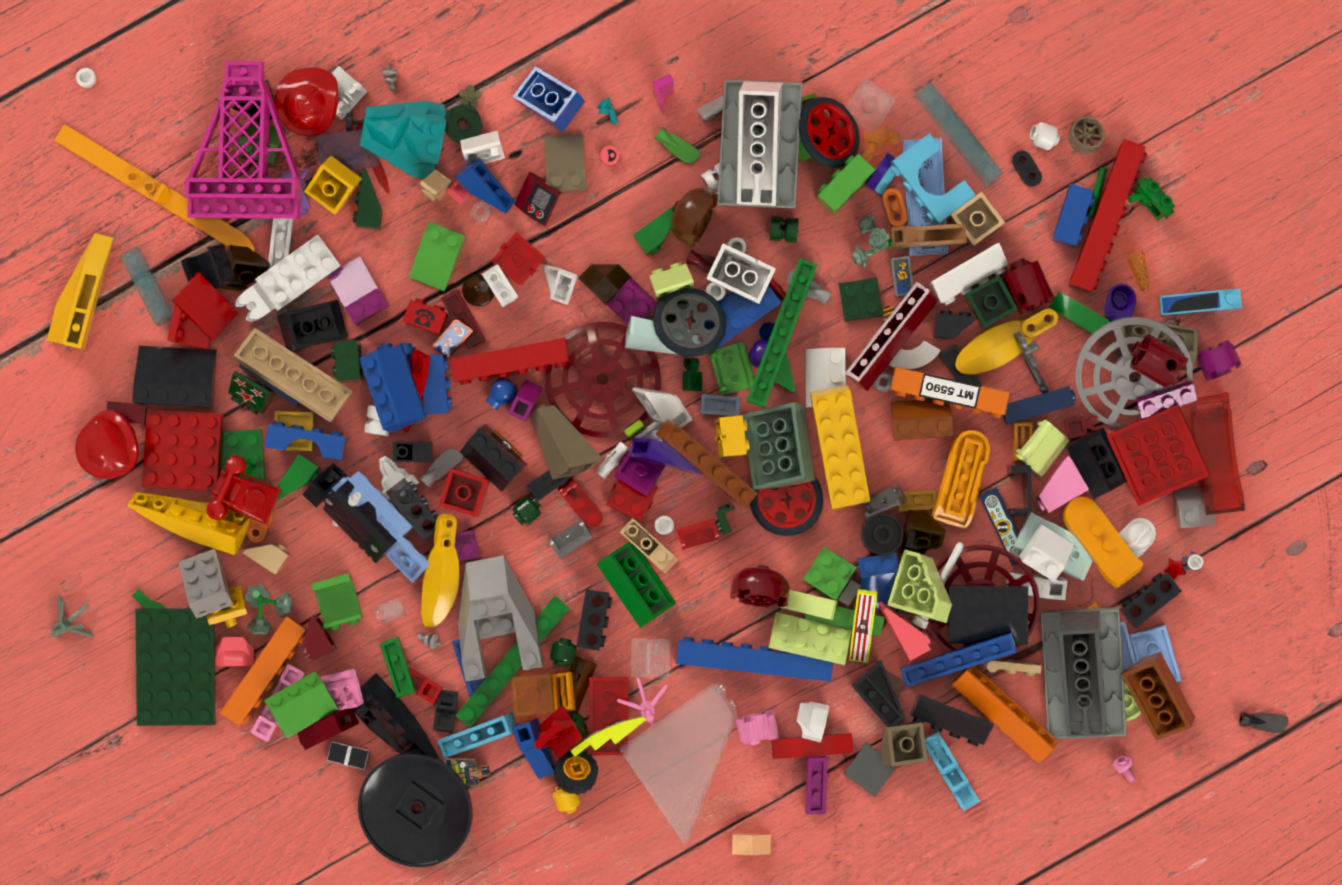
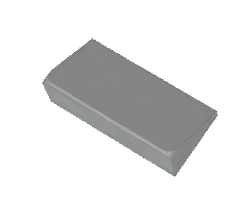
M724 95L697 109L702 121L705 122L723 113Z

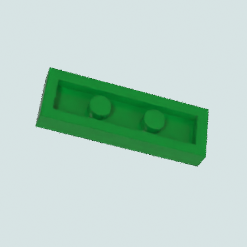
M395 637L380 643L396 697L400 699L417 692L400 638Z

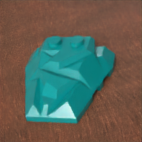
M430 101L366 107L359 145L379 158L382 157L394 167L405 171L407 175L425 179L435 170V165L438 164L446 127V119L444 118L445 105Z

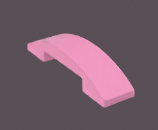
M287 664L272 695L302 679L305 672ZM265 706L250 733L268 742L278 725L271 716L267 706Z

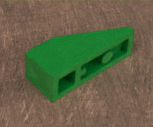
M673 207L633 235L646 255L651 253L653 256L661 250L660 246L671 229V221L674 214L672 211Z
M298 454L277 486L282 489L277 502L314 481L320 475L318 471L320 467L301 454Z

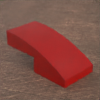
M409 667L417 691L415 692L416 695L434 704L443 687Z

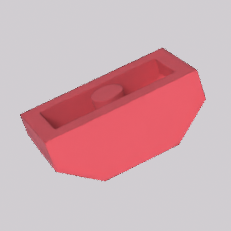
M222 637L219 645L215 646V666H253L254 646L249 645L244 637Z

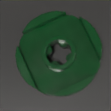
M461 104L452 107L445 114V132L454 142L460 143V140L479 136L481 133L482 119L474 107ZM466 119L467 128L460 129V125L457 124L458 121Z

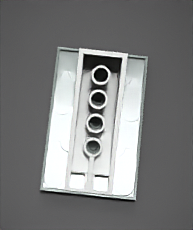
M725 79L717 205L773 208L796 207L800 138L799 119L803 82Z

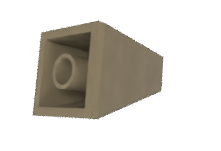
M546 404L540 405L530 415L552 480L586 472L602 460L596 450L555 405L548 407Z

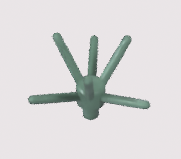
M58 596L59 619L55 623V627L51 629V634L57 637L59 634L71 631L92 637V633L79 630L85 627L84 624L71 626L70 623L87 609L89 604H85L69 619L63 618L65 601H62L61 596Z

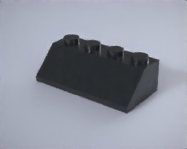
M921 694L917 695L910 716L914 717V722L923 723V725L924 722L932 724V729L939 732L945 729L950 731L949 736L960 739L961 736L968 739L967 743L977 747L979 743L984 745L994 726L991 722Z

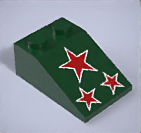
M234 371L228 393L232 395L231 400L240 405L244 402L249 405L247 409L256 415L258 412L264 414L275 393L245 375Z

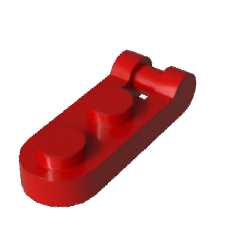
M573 477L568 480V484L557 489L587 526L593 528L602 523L603 517L601 512ZM575 489L577 494L571 498L568 493Z

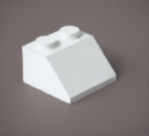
M636 387L632 389L653 421L664 424L667 419L671 421L684 411L680 406L682 402L676 395L673 396L662 391Z
M1041 524L1019 556L1023 563L1055 582L1065 568L1074 544Z

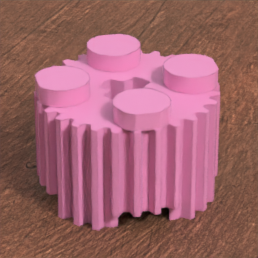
M767 710L764 714H748L742 716V719L738 718L735 720L740 741L743 745L749 744L751 746L761 743L760 740L779 738L773 710Z

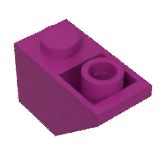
M525 379L508 414L527 422L543 387Z

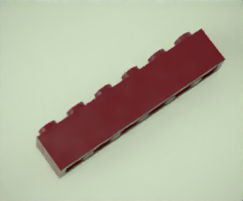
M918 282L913 285L845 372L855 384L866 391L871 388L938 302L934 294Z

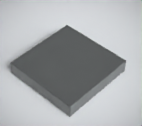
M865 742L843 774L870 794L876 796L897 766L883 767L881 753Z

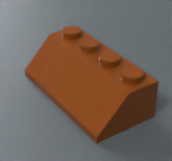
M1161 652L1142 658L1121 673L1156 740L1191 728L1195 716Z

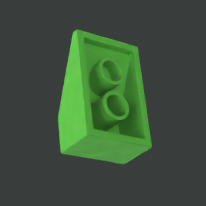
M428 222L409 278L445 292L466 237Z

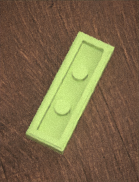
M790 590L788 605L780 608L833 620L837 601Z

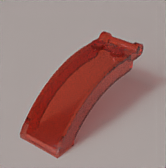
M1223 392L1221 395L1197 397L1198 400L1189 403L1192 435L1210 473V476L1198 481L1205 514L1245 511L1244 492L1241 486L1235 452L1228 392ZM1222 402L1223 406L1222 408L1197 410V405Z

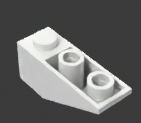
M1009 572L1014 579L1025 575V573ZM1032 574L1037 584L1040 598L1065 600L1067 589L1065 577H1058L1054 582L1044 575ZM1029 582L1021 585L1028 586V595L1033 596L1032 588Z

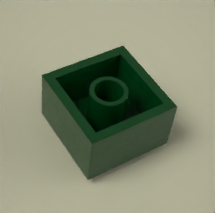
M1000 275L964 295L981 329L1018 310Z
M358 340L334 342V347H331V356L336 366H332L333 378L337 379L340 383L364 381L363 369L359 360L362 357L361 342Z

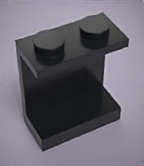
M224 244L207 247L208 251L198 256L181 260L187 281L197 272H200L216 290L236 281Z
M1031 465L1008 466L1007 475L1023 474L1024 508L1008 509V512L1013 513V517H1025L1027 513L1032 512Z

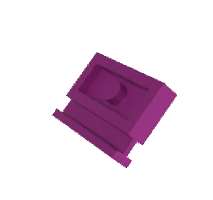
M474 530L455 535V548L459 562L480 557ZM447 540L444 541V546L448 544Z

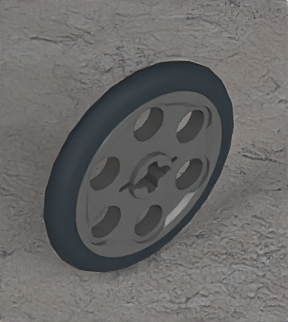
M682 288L668 293L660 300L653 315V325L659 340L669 350L679 355L696 357L713 351L720 344L726 331V317L719 302L710 294L695 288ZM679 301H685L688 304V307L686 309H680L677 303ZM703 304L706 306L707 311L701 313L697 310L696 306ZM692 313L691 319L693 323L688 332L689 325L687 321ZM671 314L675 316L676 321L669 323L665 317ZM710 321L714 324V328L708 330L704 327V323ZM681 332L683 339H674L673 333ZM699 335L703 341L699 344L694 343L692 337Z

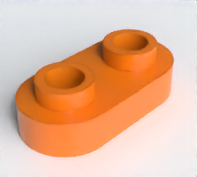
M888 189L882 196L888 222L894 227L903 226L907 221V212L901 193L896 189ZM894 196L895 201L889 202L888 197ZM895 214L901 216L899 221L894 220Z
M273 511L267 525L251 519L247 529V537L251 542L260 543L266 538L274 517ZM255 529L260 532L258 537L253 535Z

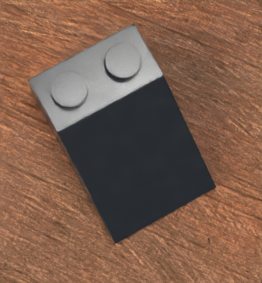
M338 300L277 315L285 347L291 352L348 337Z

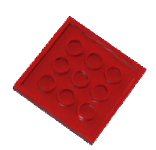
M1179 404L1107 435L1138 506L1210 476Z
M147 409L142 487L214 491L220 477L224 414Z

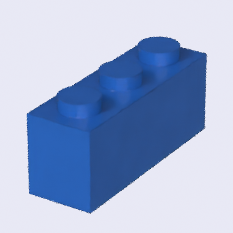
M1072 183L1069 185L1052 241L1073 248L1081 243L1083 237L1081 229L1083 225L1086 226L1089 215L1086 213L1088 207L1093 205L1095 196H1092L1094 190Z
M443 354L430 355L428 377L423 393L425 415L447 414L449 409H452V398L448 397L447 390L451 389L450 378H446L445 370H449L448 358L444 359Z

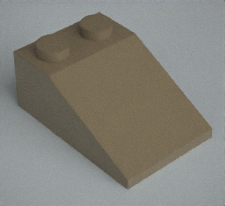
M583 134L544 136L547 185L561 191V194L587 192Z

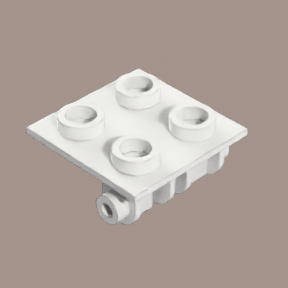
M338 66L332 74L338 83L336 115L343 120L346 117V113H349L368 91Z

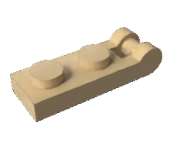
M1000 658L985 662V666L990 672L1003 669L1005 673L1016 674V671L1024 672V675L1035 676L1036 673L1041 674L1042 668L1041 664L1037 662Z

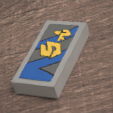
M910 256L890 258L895 297L906 296L914 285Z

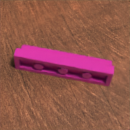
M671 74L653 81V95L662 114L665 113L663 97L674 92V80Z

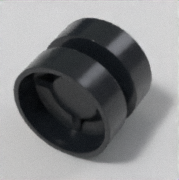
M876 514L869 517L862 525L860 532L862 544L871 553L878 555L890 554L901 545L903 528L895 517L889 514Z

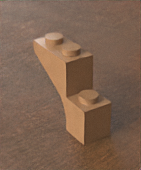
M966 224L899 226L891 228L892 247H944L966 244Z

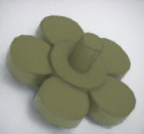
M468 85L466 90H460L459 96L463 98L461 104L468 105L470 103V106L476 107L478 105L476 99L481 97L480 91L474 92L475 88L472 85Z

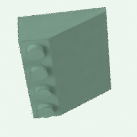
M793 402L742 414L743 419L747 421L745 438L749 440V450L747 452L754 491L815 481L804 405Z

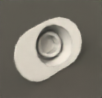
M1137 518L1129 522L1119 535L1138 558L1152 545L1155 540L1156 531L1149 520Z

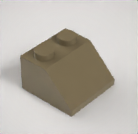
M923 723L885 728L880 746L883 767L928 762Z

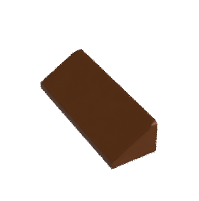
M577 656L569 669L572 672L575 711H568V714H578L589 686V677L593 676L596 668L595 663ZM560 692V703H561V706H563V704H562V696H561V692Z

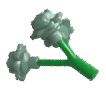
M874 215L871 218L864 216L858 225L861 229L860 234L871 232L868 243L872 246L873 250L868 249L864 251L857 245L856 251L852 252V259L855 264L861 265L863 268L866 265L867 258L871 257L872 254L892 247V240L886 233V230L884 228L880 230L874 225ZM892 247V248H898V249H904V250L906 249V248H902V247Z

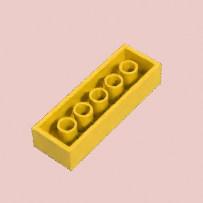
M844 385L809 392L832 509L870 502L849 386Z

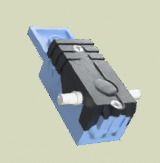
M359 471L351 478H342L324 498L325 507L323 510L333 519V525L336 527L340 526L355 543L359 544L358 546L362 550L366 551L365 553L372 558L375 564L386 555L412 583L430 565L425 556L419 554L412 543L404 538L412 528L410 523L396 510L392 503H389L383 497L381 491L376 489L369 482L368 478Z

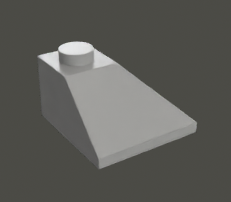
M1212 486L1173 491L1177 528L1216 524Z

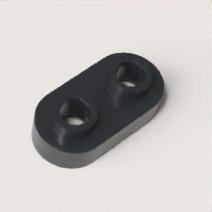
M1026 151L1016 152L1012 157V165L1022 182L1028 187L1037 186L1042 179V174L1031 155ZM1019 157H1024L1025 163H1020ZM1030 173L1035 174L1036 178L1034 180L1029 178Z

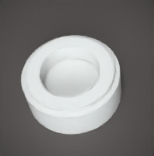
M82 68L76 74V81L80 86L90 88L96 83V74L89 68Z
M660 516L656 519L655 529L659 534L667 535L672 532L674 522L669 516Z

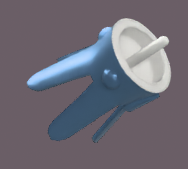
M1191 552L1190 557H1182V560L1188 563L1184 567L1186 571L1193 569L1196 572L1203 565L1202 557L1196 555L1195 552Z

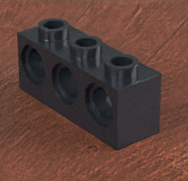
M403 478L387 490L386 493L424 541L435 532L436 519L439 515L435 510L431 512L427 506L430 504L423 495L421 497L418 496L416 493L418 488L412 481L408 483ZM408 490V494L405 497H400L402 491ZM414 505H420L417 511H411V508ZM427 519H430V520H431V522H430L429 525H427V526H423V525H422V523H423L425 520H427Z
M1158 573L1151 579L1153 583L1148 587L1144 585L1136 591L1138 593L1137 596L1133 599L1129 597L1122 602L1121 605L1123 607L1120 611L1134 628L1139 627L1182 592L1168 573ZM1163 581L1169 584V589L1166 592H1162L1160 589V584ZM1148 593L1154 596L1152 604L1145 602V596ZM1134 605L1139 609V613L1135 617L1130 614V608Z
M586 589L576 647L600 651V647H604L606 636H603L602 633L603 628H607L609 617L605 616L606 609H610L612 597H609V593ZM596 595L601 596L604 600L603 605L600 607H596L592 603V599ZM591 615H598L600 617L599 625L593 626L590 624L589 618ZM594 634L597 637L596 644L589 645L586 642V636Z

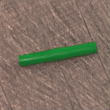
M1099 168L1092 196H1095V199L1087 213L1092 218L1095 217L1107 172L1106 168Z

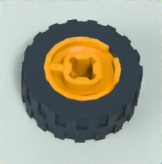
M568 751L561 758H558L554 770V779L558 787H561L564 792L576 795L584 794L588 790L590 791L592 786L595 785L598 775L597 762L593 759V756L589 755L586 751H582L575 757Z

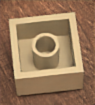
M982 192L949 216L953 224H966V241L971 248L1005 223Z

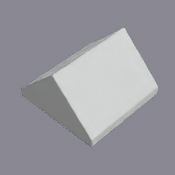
M498 131L460 140L467 165L478 158L484 164L505 158Z

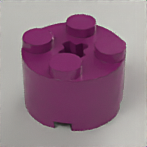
M1229 340L1218 344L1219 347L1213 350L1211 347L1204 349L1198 355L1197 361L1206 381L1210 378L1213 380L1232 372L1231 368L1234 366L1236 369L1242 366L1235 347Z

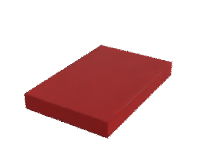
M197 272L172 299L179 309L211 341H214L239 314L200 272Z

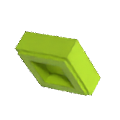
M638 420L624 432L629 439H633L645 427Z

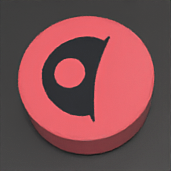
M614 146L603 148L600 154L601 161L608 166L615 165L620 159L618 149Z

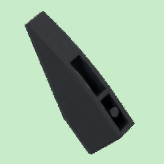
M375 673L360 686L363 704L351 708L362 722L400 754L420 753L439 759L429 738L403 701L396 697L394 691L383 679Z

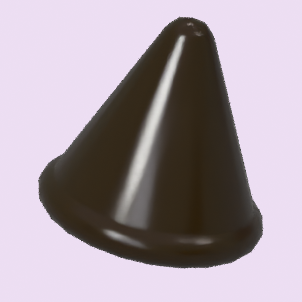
M482 274L472 275L463 283V297L473 306H485L494 297L493 291Z

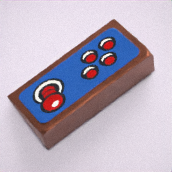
M458 317L432 344V347L449 359L474 330L461 317Z

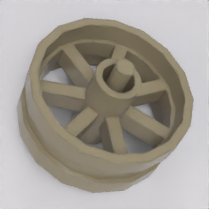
M1092 117L1077 119L1068 132L1070 146L1081 154L1094 153L1099 149L1105 138L1103 125ZM1082 125L1083 130L1076 126ZM1093 139L1099 140V143L1096 145Z

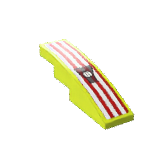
M858 589L849 661L868 663L877 592Z
M638 716L604 727L585 737L569 751L576 757L589 745L596 751L609 739L614 744H617L646 719L643 716Z

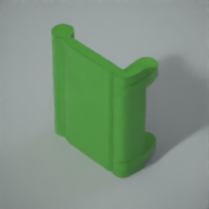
M744 341L709 352L721 396L752 387L755 377Z

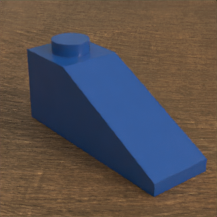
M480 158L464 166L456 176L467 192L503 213H507L515 203Z

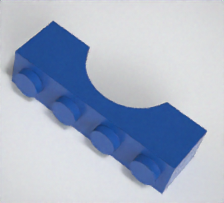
M274 421L273 425L268 424L264 447L285 451L292 442L298 439H309L318 445L323 458L343 461L347 438L342 437L343 433L331 431V435L324 434L323 429L312 428V431H306L304 426L293 425L292 428L285 427V423Z

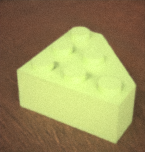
M904 549L887 605L947 623L952 603L933 558Z

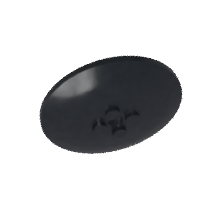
M404 753L384 760L366 777L358 798L359 820L369 842L383 856L404 866L428 867L447 860L464 844L471 829L473 808L466 785L449 765L426 754ZM414 803L422 806L421 812H416L413 809Z

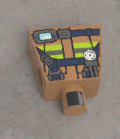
M477 758L444 759V763L449 765L460 776L468 790L481 785L480 777L491 776L489 764L478 766Z

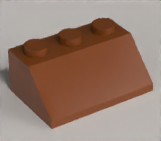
M933 399L891 402L894 441L954 436L950 403L944 402V405L932 403Z

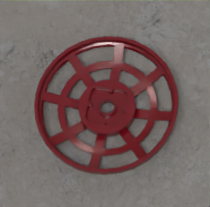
M594 322L577 327L563 337L568 341L573 336L586 330L589 341L580 345L571 353V362H567L563 369L562 386L551 388V370L553 365L547 366L545 371L546 394L550 405H555L561 412L554 396L565 393L569 403L578 411L573 422L566 416L565 418L579 433L599 438L615 437L624 434V431L638 420L643 422L649 415L645 410L634 422L619 429L616 417L628 412L635 403L644 408L637 396L625 388L626 377L637 375L636 388H642L643 373L654 371V390L660 391V367L653 351H647L652 363L641 365L636 355L629 348H625L626 334L621 342L611 339H596L594 328H613L626 333V326L612 322ZM598 345H611L617 348L612 357L601 356ZM591 347L592 359L585 364L576 359L579 353ZM623 352L631 358L635 367L623 369L622 365L618 362ZM572 365L581 370L579 381L568 384V373ZM600 374L608 376V382L605 385L597 382V377ZM582 389L587 396L582 407L574 400L570 391ZM620 394L630 400L620 410H614L612 401L619 397ZM594 401L605 403L607 414L593 413L589 409ZM585 416L596 420L609 419L612 431H592L580 427Z
M970 545L963 547L960 554L974 550L992 551L989 562H972L966 565L959 555L955 563L958 569L948 577L944 584L948 596L949 586L960 574H962L967 583L965 585H996L992 582L994 571H998L1009 581L1006 585L1021 586L1029 582L1034 597L1033 613H1028V621H1030L1028 625L1029 637L1038 619L1039 593L1034 577L1027 566L1009 551L996 546ZM951 553L936 565L938 571L947 563ZM999 554L1014 561L1023 570L1025 575L1014 579L1007 570L996 565ZM977 567L987 568L984 579L973 580L968 570ZM949 616L947 623L941 621L933 623L929 618L927 627L935 640L949 652L957 650L947 643L937 631L946 625L949 627ZM964 644V647L970 646L972 644Z

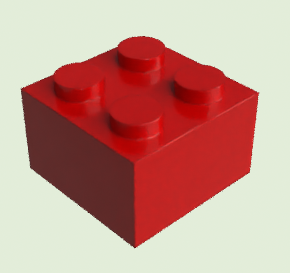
M450 468L439 506L479 517L491 479L456 468Z

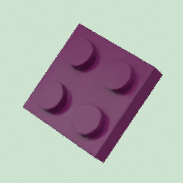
M630 278L607 305L623 321L629 324L631 316L647 319L655 310L658 302L635 280Z
M629 451L615 472L614 477L647 496L665 466L630 457Z

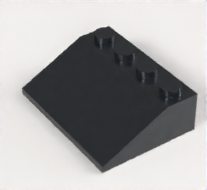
M139 346L132 403L213 408L217 350Z
M949 586V598L952 603L949 613V643L976 644L1011 633L1015 644L1028 645V586Z

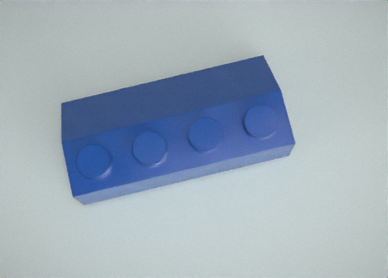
M769 285L760 304L734 292L729 293L718 301L725 313L726 331L724 338L716 348H720L781 305L780 300ZM707 321L704 323V327L712 330L714 324Z
M402 346L377 350L359 358L383 430L393 433L426 418Z

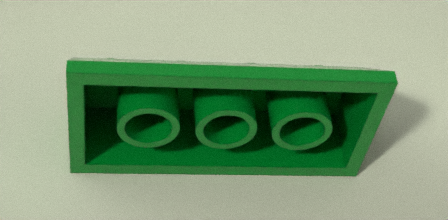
M630 541L597 563V566L640 628L676 604L643 553Z

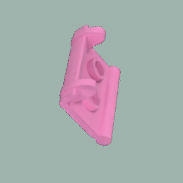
M355 669L321 677L322 682L325 684L326 689L338 708L336 711L355 708L363 704Z

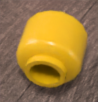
M556 787L552 796L559 812H566V814L575 812L581 802L579 795L564 792L561 787Z

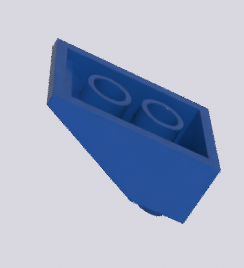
M536 66L513 95L515 100L562 132L585 103V100L576 90Z
M897 553L857 558L861 590L877 592L875 610L880 609L879 602H883L885 605L888 604L899 568Z

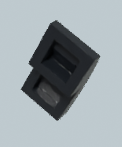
M441 690L437 698L433 731L453 732L458 692Z

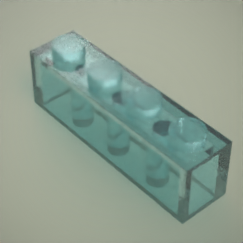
M136 247L121 255L120 257L155 325L161 326L171 321L173 311L142 250Z

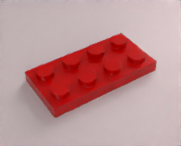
M589 677V735L604 727L628 719V706L617 702V699L628 701V677ZM628 735L617 744H614L609 739L596 751L589 745V755H628Z

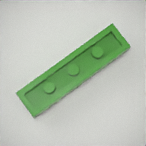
M836 606L833 620L805 614V619L853 630L855 610ZM875 615L873 635L881 636L885 617Z

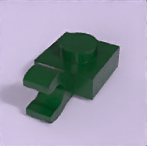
M684 358L683 364L687 371H683V391H702V372H698L699 358Z

